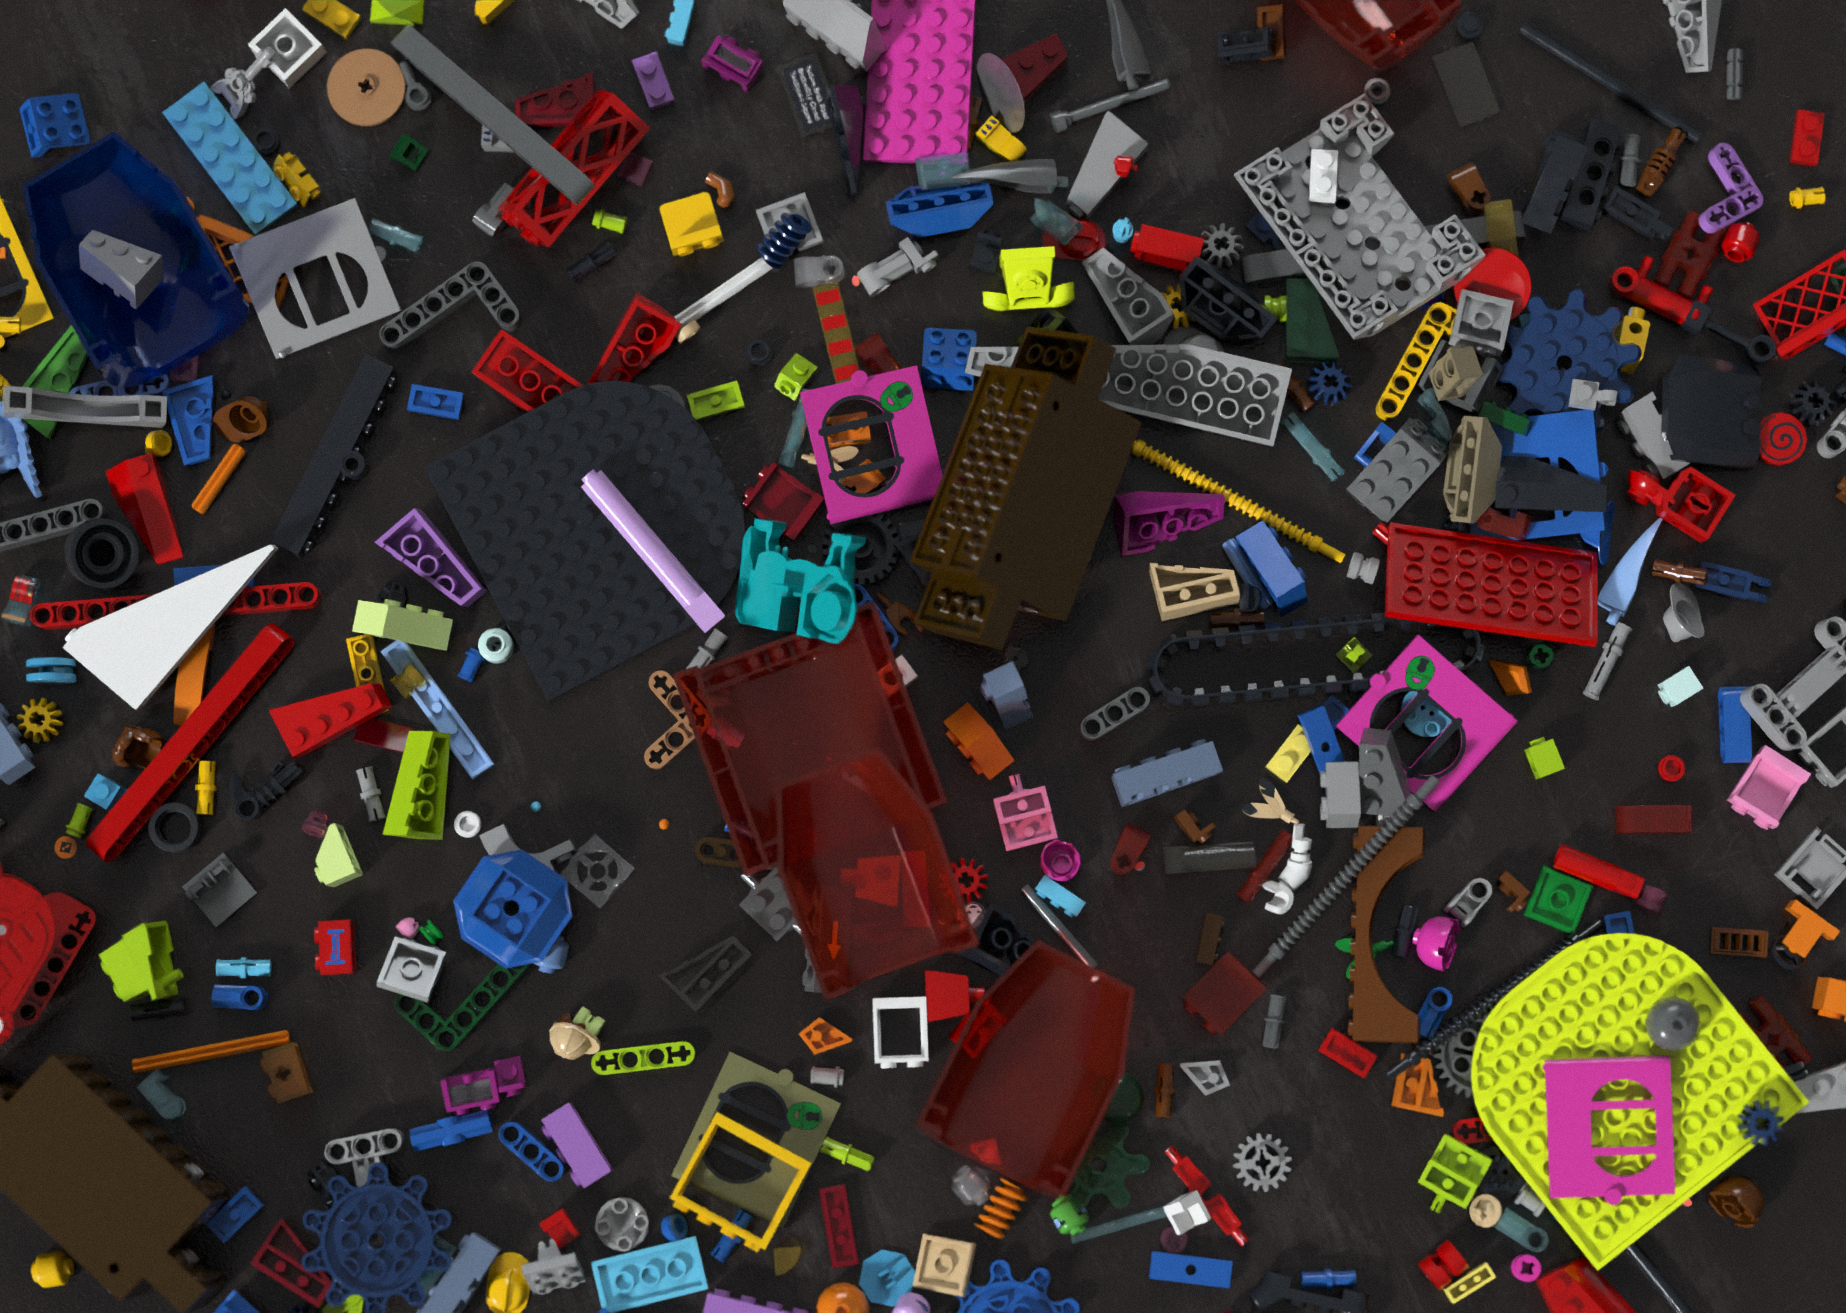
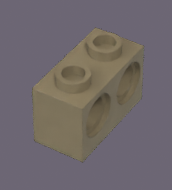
M1461 345L1449 348L1443 358L1436 361V365L1428 372L1438 401L1462 397L1483 375L1473 346L1462 348Z

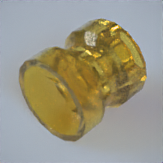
M411 662L404 667L401 675L395 674L390 679L406 699L413 695V689L422 687L427 683Z

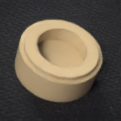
M694 320L680 329L675 337L678 342L682 343L696 334L701 327Z

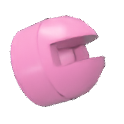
M404 918L395 926L402 935L413 939L419 932V924L415 922L414 918Z

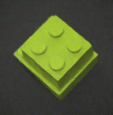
M166 921L143 923L122 935L124 939L99 954L102 960V969L107 975H110L115 984L113 989L116 995L123 999L124 1002L143 999L151 995L152 1000L178 995L176 981L184 976L179 968L173 969L170 953L174 950L169 926Z

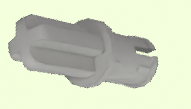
M715 628L703 646L698 647V653L686 668L687 673L694 678H699L711 660L715 661L716 658L714 656L728 637Z

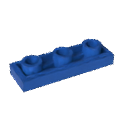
M1324 705L1316 706L1299 714L1298 718L1319 774L1320 771H1325L1326 763L1345 762ZM1325 742V748L1321 750V745Z
M1152 1251L1149 1279L1230 1288L1233 1261ZM1188 1265L1195 1266V1272L1193 1274L1186 1273V1267Z

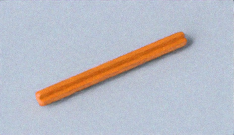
M287 1030L133 1059L132 1069L134 1073H142L290 1044V1035Z

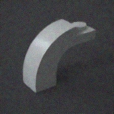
M504 824L479 835L489 855L521 850L514 843L507 826ZM568 840L542 853L528 854L557 872L553 862L557 860L558 864L571 859V853L575 852L576 849L573 842Z

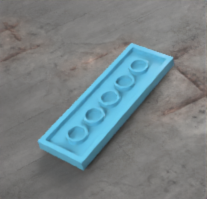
M205 82L162 112L256 236L298 206Z

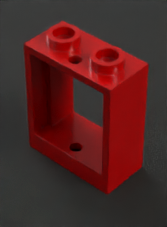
M1142 224L1141 231H1135L1131 252H1135V261L1183 272L1195 256L1200 258L1204 239Z

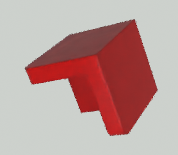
M565 1208L560 1209L539 1223L545 1233L548 1232L551 1239H554L558 1249H561L582 1235Z

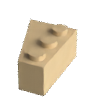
M1150 563L1149 573L1162 621L1239 604L1240 593L1234 570L1203 567L1197 569L1185 568L1180 565H1175L1174 567Z

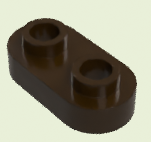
M703 837L695 846L697 858L707 864L737 868L742 866L748 858L746 846L735 840ZM708 845L714 849L711 855H705L704 848ZM736 849L740 852L738 859L730 857L732 850Z

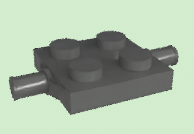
M777 866L760 880L749 869L745 871V874H742L741 878L752 888L749 895L739 906L776 942L793 929L805 940L810 936L807 926L802 922L805 913L812 907L810 905V898Z

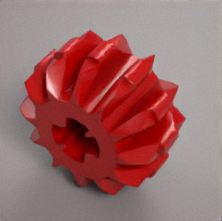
M961 858V868H958L954 862L950 864L955 873L945 871L944 875L953 878V881L944 882V886L954 885V888L948 892V895L953 896L958 891L957 902H961L963 894H967V902L972 903L971 893H974L980 899L982 895L977 888L979 887L983 890L988 888L986 884L979 883V880H986L989 877L988 874L978 875L984 869L983 865H979L976 870L973 869L975 859H971L969 867H966L965 859ZM967 873L968 877H973L974 883L970 882L971 887L965 888L964 884H959L958 879H962V874Z

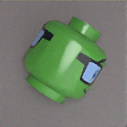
M1068 1194L1052 1204L1053 1209L1050 1212V1216L1061 1234L1071 1233L1072 1236H1076L1087 1229L1084 1224L1089 1221L1090 1215L1079 1197H1072L1071 1194Z

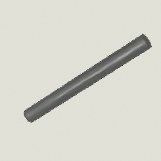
M1029 884L1024 886L1020 890L1021 893L1089 971L1098 965Z

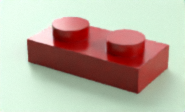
M1798 110L1796 112L1790 163L1810 166L1818 164L1824 113Z

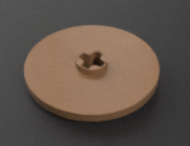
M359 49L344 55L333 66L327 82V93L334 110L341 118L358 126H374L390 119L401 107L406 91L405 78L396 61L389 55L374 49ZM370 82L373 89L363 93L360 86Z

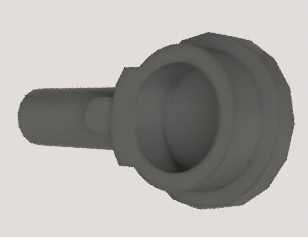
M409 61L401 62L399 66L408 85L405 97L408 106L417 111L426 109L432 100L431 92L427 87L417 82Z

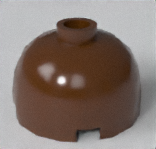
M1727 1176L1721 1179L1709 1194L1711 1195L1708 1198L1709 1203L1713 1209L1724 1219L1727 1218L1728 1214L1736 1220L1734 1224L1740 1227H1753L1764 1210V1196L1757 1182L1748 1176Z

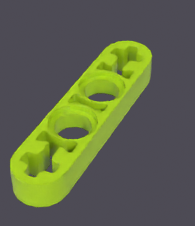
M682 1041L597 1052L593 1056L591 1065L593 1070L600 1075L685 1066L693 1062L696 1051L692 1044ZM672 1046L671 1052H678L681 1049L680 1046H685L686 1050L691 1051V1055L686 1057V1061H682L681 1057H672L674 1063L669 1064L667 1047ZM660 1049L663 1051L664 1060L661 1064H653L650 1061L649 1054L652 1050ZM628 1052H633L638 1057L637 1064L632 1068L626 1067L623 1063V1057ZM614 1053H619L618 1063L621 1068L620 1070H615L616 1064L608 1065L605 1071L602 1070L601 1066H597L596 1063L601 1060L602 1055H605V1058L610 1060L615 1059Z

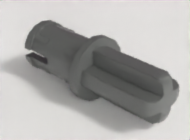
M1624 135L1623 157H1620V162L1622 163L1620 184L1623 187H1634L1636 185L1637 167L1641 163V159L1638 158L1640 135Z
M1270 994L1267 1018H1264L1266 1027L1263 1046L1277 1049L1282 1024H1285L1283 1017L1287 997Z

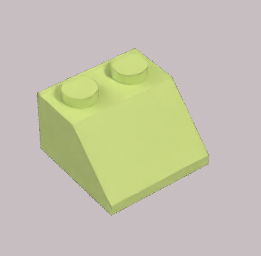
M336 823L331 824L315 860L318 867L314 868L320 883L324 882L327 886L336 887L363 875V872L344 827Z

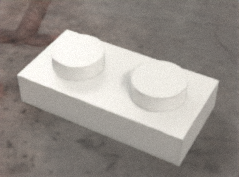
M1311 150L1309 202L1335 203L1338 150Z

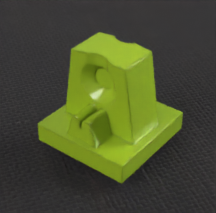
M1353 637L1335 656L1354 674L1373 655Z

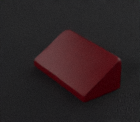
M372 718L358 726L354 741L404 753L408 733L414 729Z

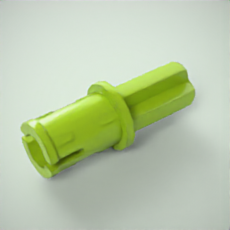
M829 1137L825 1138L824 1146L821 1148L820 1153H825L842 1160V1164L847 1162L867 1171L872 1168L874 1156L852 1148V1144L847 1146Z

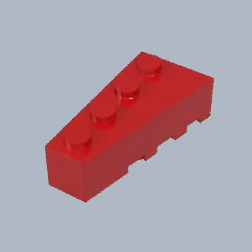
M370 683L271 709L269 712L292 757H304L393 706L381 683Z

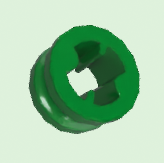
M427 920V925L419 927V930L435 946L437 939H443L444 935L431 920Z

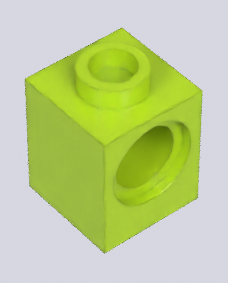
M1544 737L1529 742L1531 747L1524 750L1536 780L1565 769L1553 739L1546 741Z

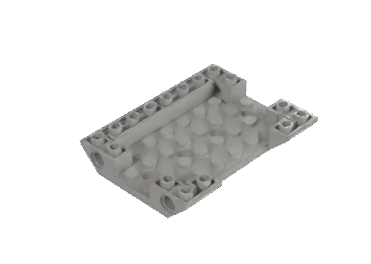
M1365 94L1360 95L1323 118L1320 123V129L1281 152L1276 147L1234 173L1236 180L1354 340L1374 336L1460 282L1486 256L1456 215L1435 226L1432 235H1430L1373 159V156L1394 136V132ZM1312 149L1338 150L1336 201L1340 199L1348 201L1350 206L1347 209H1339L1335 203L1309 202L1310 168L1306 166L1305 162L1311 159ZM1368 240H1376L1380 247L1376 250H1370L1365 246V243ZM1400 280H1404L1409 283L1410 288L1406 291H1400L1396 288L1395 284Z

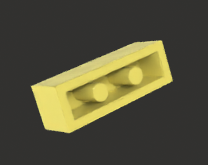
M1484 1262L1444 1287L1443 1291L1450 1302L1454 1304L1493 1280L1496 1276L1488 1263Z

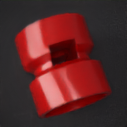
M1448 1240L1435 1249V1255L1428 1254L1418 1263L1419 1267L1439 1291L1452 1282L1451 1276H1459L1469 1268L1467 1262Z

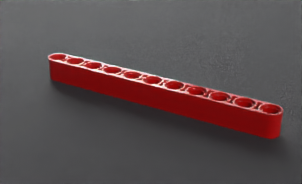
M308 582L245 587L235 599L234 605L226 609L221 616L312 609L320 604L322 594L316 586ZM307 589H313V599L309 602H304L302 600L303 592ZM286 591L288 594L287 601L283 604H277V594ZM260 593V604L251 606L249 602L250 597L253 594ZM155 594L41 603L32 608L30 619L34 625L45 630L78 628L98 620L92 617V611L97 606L103 608V614L100 617L102 618L118 611L123 604L130 606ZM75 608L77 612L75 619L67 621V611ZM48 610L50 612V619L46 623H41L39 619L40 614Z
M270 623L262 629L89 835L86 841L88 849L106 863L112 862L120 855L290 652L294 645L293 637L274 623Z

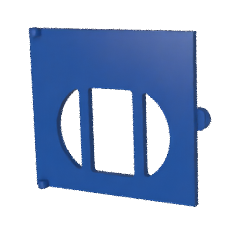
M1593 410L1530 416L1529 420L1533 421L1527 437L1489 421L1502 445L1501 460L1502 456L1530 457L1533 459L1549 457L1550 465L1559 468V458L1562 457L1575 467L1580 476L1601 483V478L1608 474V466L1603 462H1599ZM1491 505L1475 523H1469L1470 534L1508 540L1606 531L1604 512L1573 511L1565 517L1564 511H1555L1554 520L1521 524L1519 521V510L1510 509L1511 522L1508 524L1494 513Z

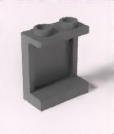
M1442 339L1439 345L1435 347L1428 367L1422 371L1419 378L1421 389L1425 394L1435 398L1437 396L1428 372L1436 365V361L1443 358L1447 350L1452 347L1446 340ZM1477 356L1483 375L1462 397L1443 401L1480 414L1484 402H1487L1503 371V367L1498 360L1489 356L1486 359Z

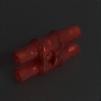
M1693 211L1687 213L1680 229L1672 234L1673 239L1666 253L1662 254L1663 263L1654 279L1656 284L1667 288L1677 268L1685 270L1687 274L1678 290V294L1687 299H1692L1700 281L1707 278V272L1714 258L1718 256L1717 247L1726 231V228H1723L1716 233H1707L1703 242L1695 240L1693 236L1699 226L1700 214ZM1689 250L1694 252L1691 260L1687 259V252Z
M1762 994L1755 997L1749 1003L1763 1020L1761 1027L1755 1029L1742 1011L1737 1012L1782 1069L1786 1068L1778 1058V1054L1782 1050L1786 1049L1796 1063L1803 1062L1806 1065L1812 1059V1056L1798 1040V1032H1794L1783 1018V1013L1776 1012ZM1768 1034L1775 1035L1772 1038L1774 1041L1773 1044L1766 1043L1769 1040L1767 1037Z

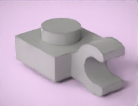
M1573 379L1568 407L1595 411L1596 403L1615 406L1617 391L1598 390L1599 382Z

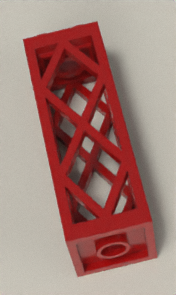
M598 89L551 144L554 149L581 172H586L585 175L595 184V187L578 205L559 192L558 203L542 208L545 186L550 182L534 168H531L499 205L498 209L503 213L501 218L510 226L521 229L520 235L530 244L534 243L538 247L540 244L550 247L642 139L650 127L614 93ZM619 123L617 137L610 144L613 125ZM605 128L601 152L586 157L590 132ZM581 141L578 160L572 161L574 148ZM537 192L534 211L529 212L531 198Z

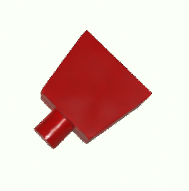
M925 971L927 1022L970 1014L969 1003L985 1002V986L969 987L968 976Z

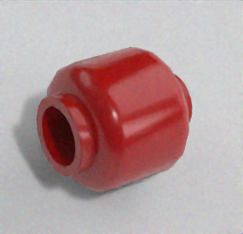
M1748 222L1735 223L1728 228L1722 242V249L1728 259L1734 262H1743L1754 256L1761 237L1752 224Z

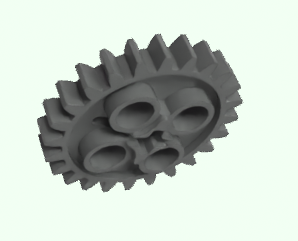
M1483 1015L1481 1020L1476 1019L1475 1024L1470 1023V1028H1463L1464 1032L1468 1031L1473 1035V1043L1470 1046L1466 1047L1461 1043L1460 1037L1462 1033L1457 1032L1458 1036H1452L1450 1042L1446 1040L1445 1046L1439 1045L1440 1053L1433 1054L1434 1058H1438L1441 1061L1434 1067L1443 1068L1444 1070L1439 1075V1078L1448 1077L1449 1080L1446 1083V1087L1455 1084L1456 1094L1465 1089V1097L1467 1098L1472 1093V1056L1456 1053L1454 1048L1473 1051L1479 1031L1488 1015ZM1459 1057L1464 1058L1467 1062V1068L1462 1073L1458 1072L1454 1067V1063Z

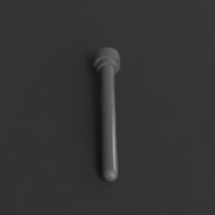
M1163 79L1071 112H1062L1061 110L1052 112L1050 117L1056 133L1067 130V127L1071 126V122L1170 88L1171 82L1168 79Z

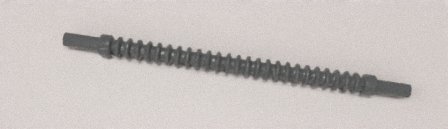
M1431 775L1415 794L1411 793L1406 798L1407 802L1405 804L1401 803L1402 808L1396 809V815L1391 814L1392 819L1385 821L1386 826H1380L1382 830L1375 832L1376 837H1370L1371 842H1366V847L1364 849L1360 848L1361 853L1359 855L1355 854L1356 858L1354 860H1349L1351 864L1349 866L1345 865L1344 871H1339L1340 876H1335V881L1329 882L1330 887H1325L1323 894L1319 893V899L1315 898L1313 900L1315 903L1308 905L1309 910H1303L1304 915L1298 916L1299 921H1293L1294 926H1289L1287 933L1283 932L1284 937H1279V942L1273 943L1269 947L1270 952L1252 970L1255 975L1260 978L1277 959H1282L1285 956V950L1291 949L1290 944H1296L1295 939L1301 938L1300 933H1306L1305 928L1311 927V921L1316 922L1315 917L1322 915L1321 910L1326 911L1327 908L1325 906L1332 904L1331 899H1337L1336 894H1341V889L1347 888L1346 883H1351L1353 876L1357 877V871H1362L1361 867L1368 865V859L1373 860L1372 855L1378 854V848L1383 849L1382 844L1384 842L1388 843V837H1394L1392 833L1399 831L1398 826H1404L1403 821H1408V816L1410 814L1414 815V809L1418 810L1423 805L1422 801L1440 782L1434 775Z

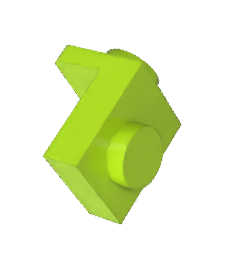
M796 353L780 371L774 387L783 395L796 400L802 388L816 373L818 367Z

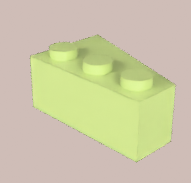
M385 599L384 604L358 600L353 632L447 651L453 619L444 618V612L428 609L427 613H422V607L407 604L405 609L400 607L401 602Z

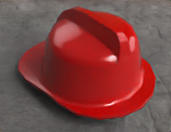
M1057 218L1047 225L1042 236L1044 247L1054 246L1055 257L1060 259L1084 261L1104 248L1105 234L1101 227L1087 219Z

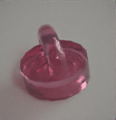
M312 811L308 819H304L301 828L312 836L325 838L329 828L327 826L328 818L322 811ZM315 817H319L322 822L315 821Z

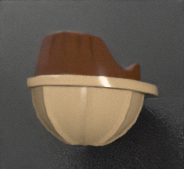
M569 1013L562 1014L549 1030L550 1042L554 1052L562 1058L574 1060L583 1054H595L600 1050L601 1044L597 1037L588 1032L583 1023H573Z

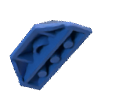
M948 179L908 187L893 199L888 200L886 207L890 224L917 237H925L971 228L993 205V198L988 182L978 183Z

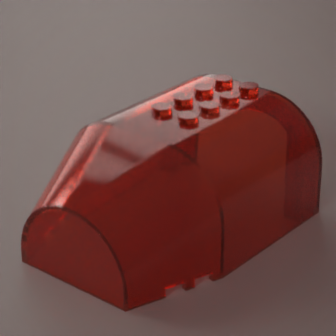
M880 748L858 754L776 785L778 873L825 1001L851 992L852 987L864 981L949 951H953L955 954L980 945L933 814Z
M1037 940L975 1003L914 1127L936 1142L1016 1183L1045 1196L1061 1200L1064 1198L1124 1075L1135 988Z

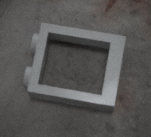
M1846 706L1807 737L1804 746L1798 748L1800 759L1807 766L1811 764L1817 771L1815 774L1817 779L1824 786L1829 785L1830 788L1839 785L1846 779V767L1833 776L1809 746L1840 720L1846 725Z

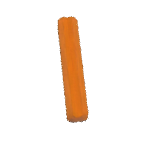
M237 444L231 446L192 503L193 509L201 514L206 512L245 455L246 451Z

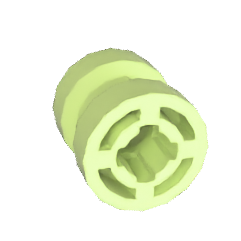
M585 1007L579 1010L572 1021L576 1024L583 1023L586 1026V1030L596 1037L605 1024L604 1019L599 1016L594 1017L591 1015L590 1010Z

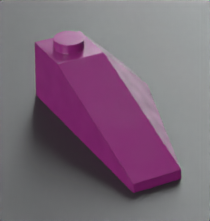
M1147 491L1115 495L1113 518L1121 555L1148 552L1155 549V544L1167 539L1171 542L1178 539V534L1187 530L1196 531L1223 519L1224 495Z

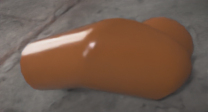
M710 171L705 182L717 189L719 195L717 199L718 205L727 208L735 198L732 184L727 179Z

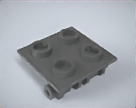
M224 852L183 886L186 891L185 894L190 900H194L215 927L219 926L257 894L255 889Z

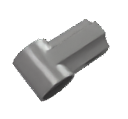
M901 249L879 263L873 262L865 266L857 275L869 295L874 296L888 288L894 280L912 271L913 267Z

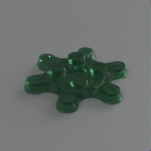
M1081 1121L1073 1122L1069 1127V1135L1075 1143L1074 1151L1069 1155H1055L1049 1161V1168L1052 1173L1057 1175L1068 1174L1075 1179L1076 1186L1070 1194V1202L1075 1208L1086 1207L1091 1197L1098 1193L1107 1195L1114 1207H1126L1130 1202V1194L1124 1187L1125 1178L1130 1174H1144L1148 1171L1150 1162L1146 1156L1142 1154L1130 1155L1123 1148V1142L1129 1133V1128L1124 1122H1113L1107 1133L1103 1136L1093 1135L1087 1125ZM1098 1159L1103 1160L1107 1164V1168L1104 1172H1098L1092 1169V1163Z

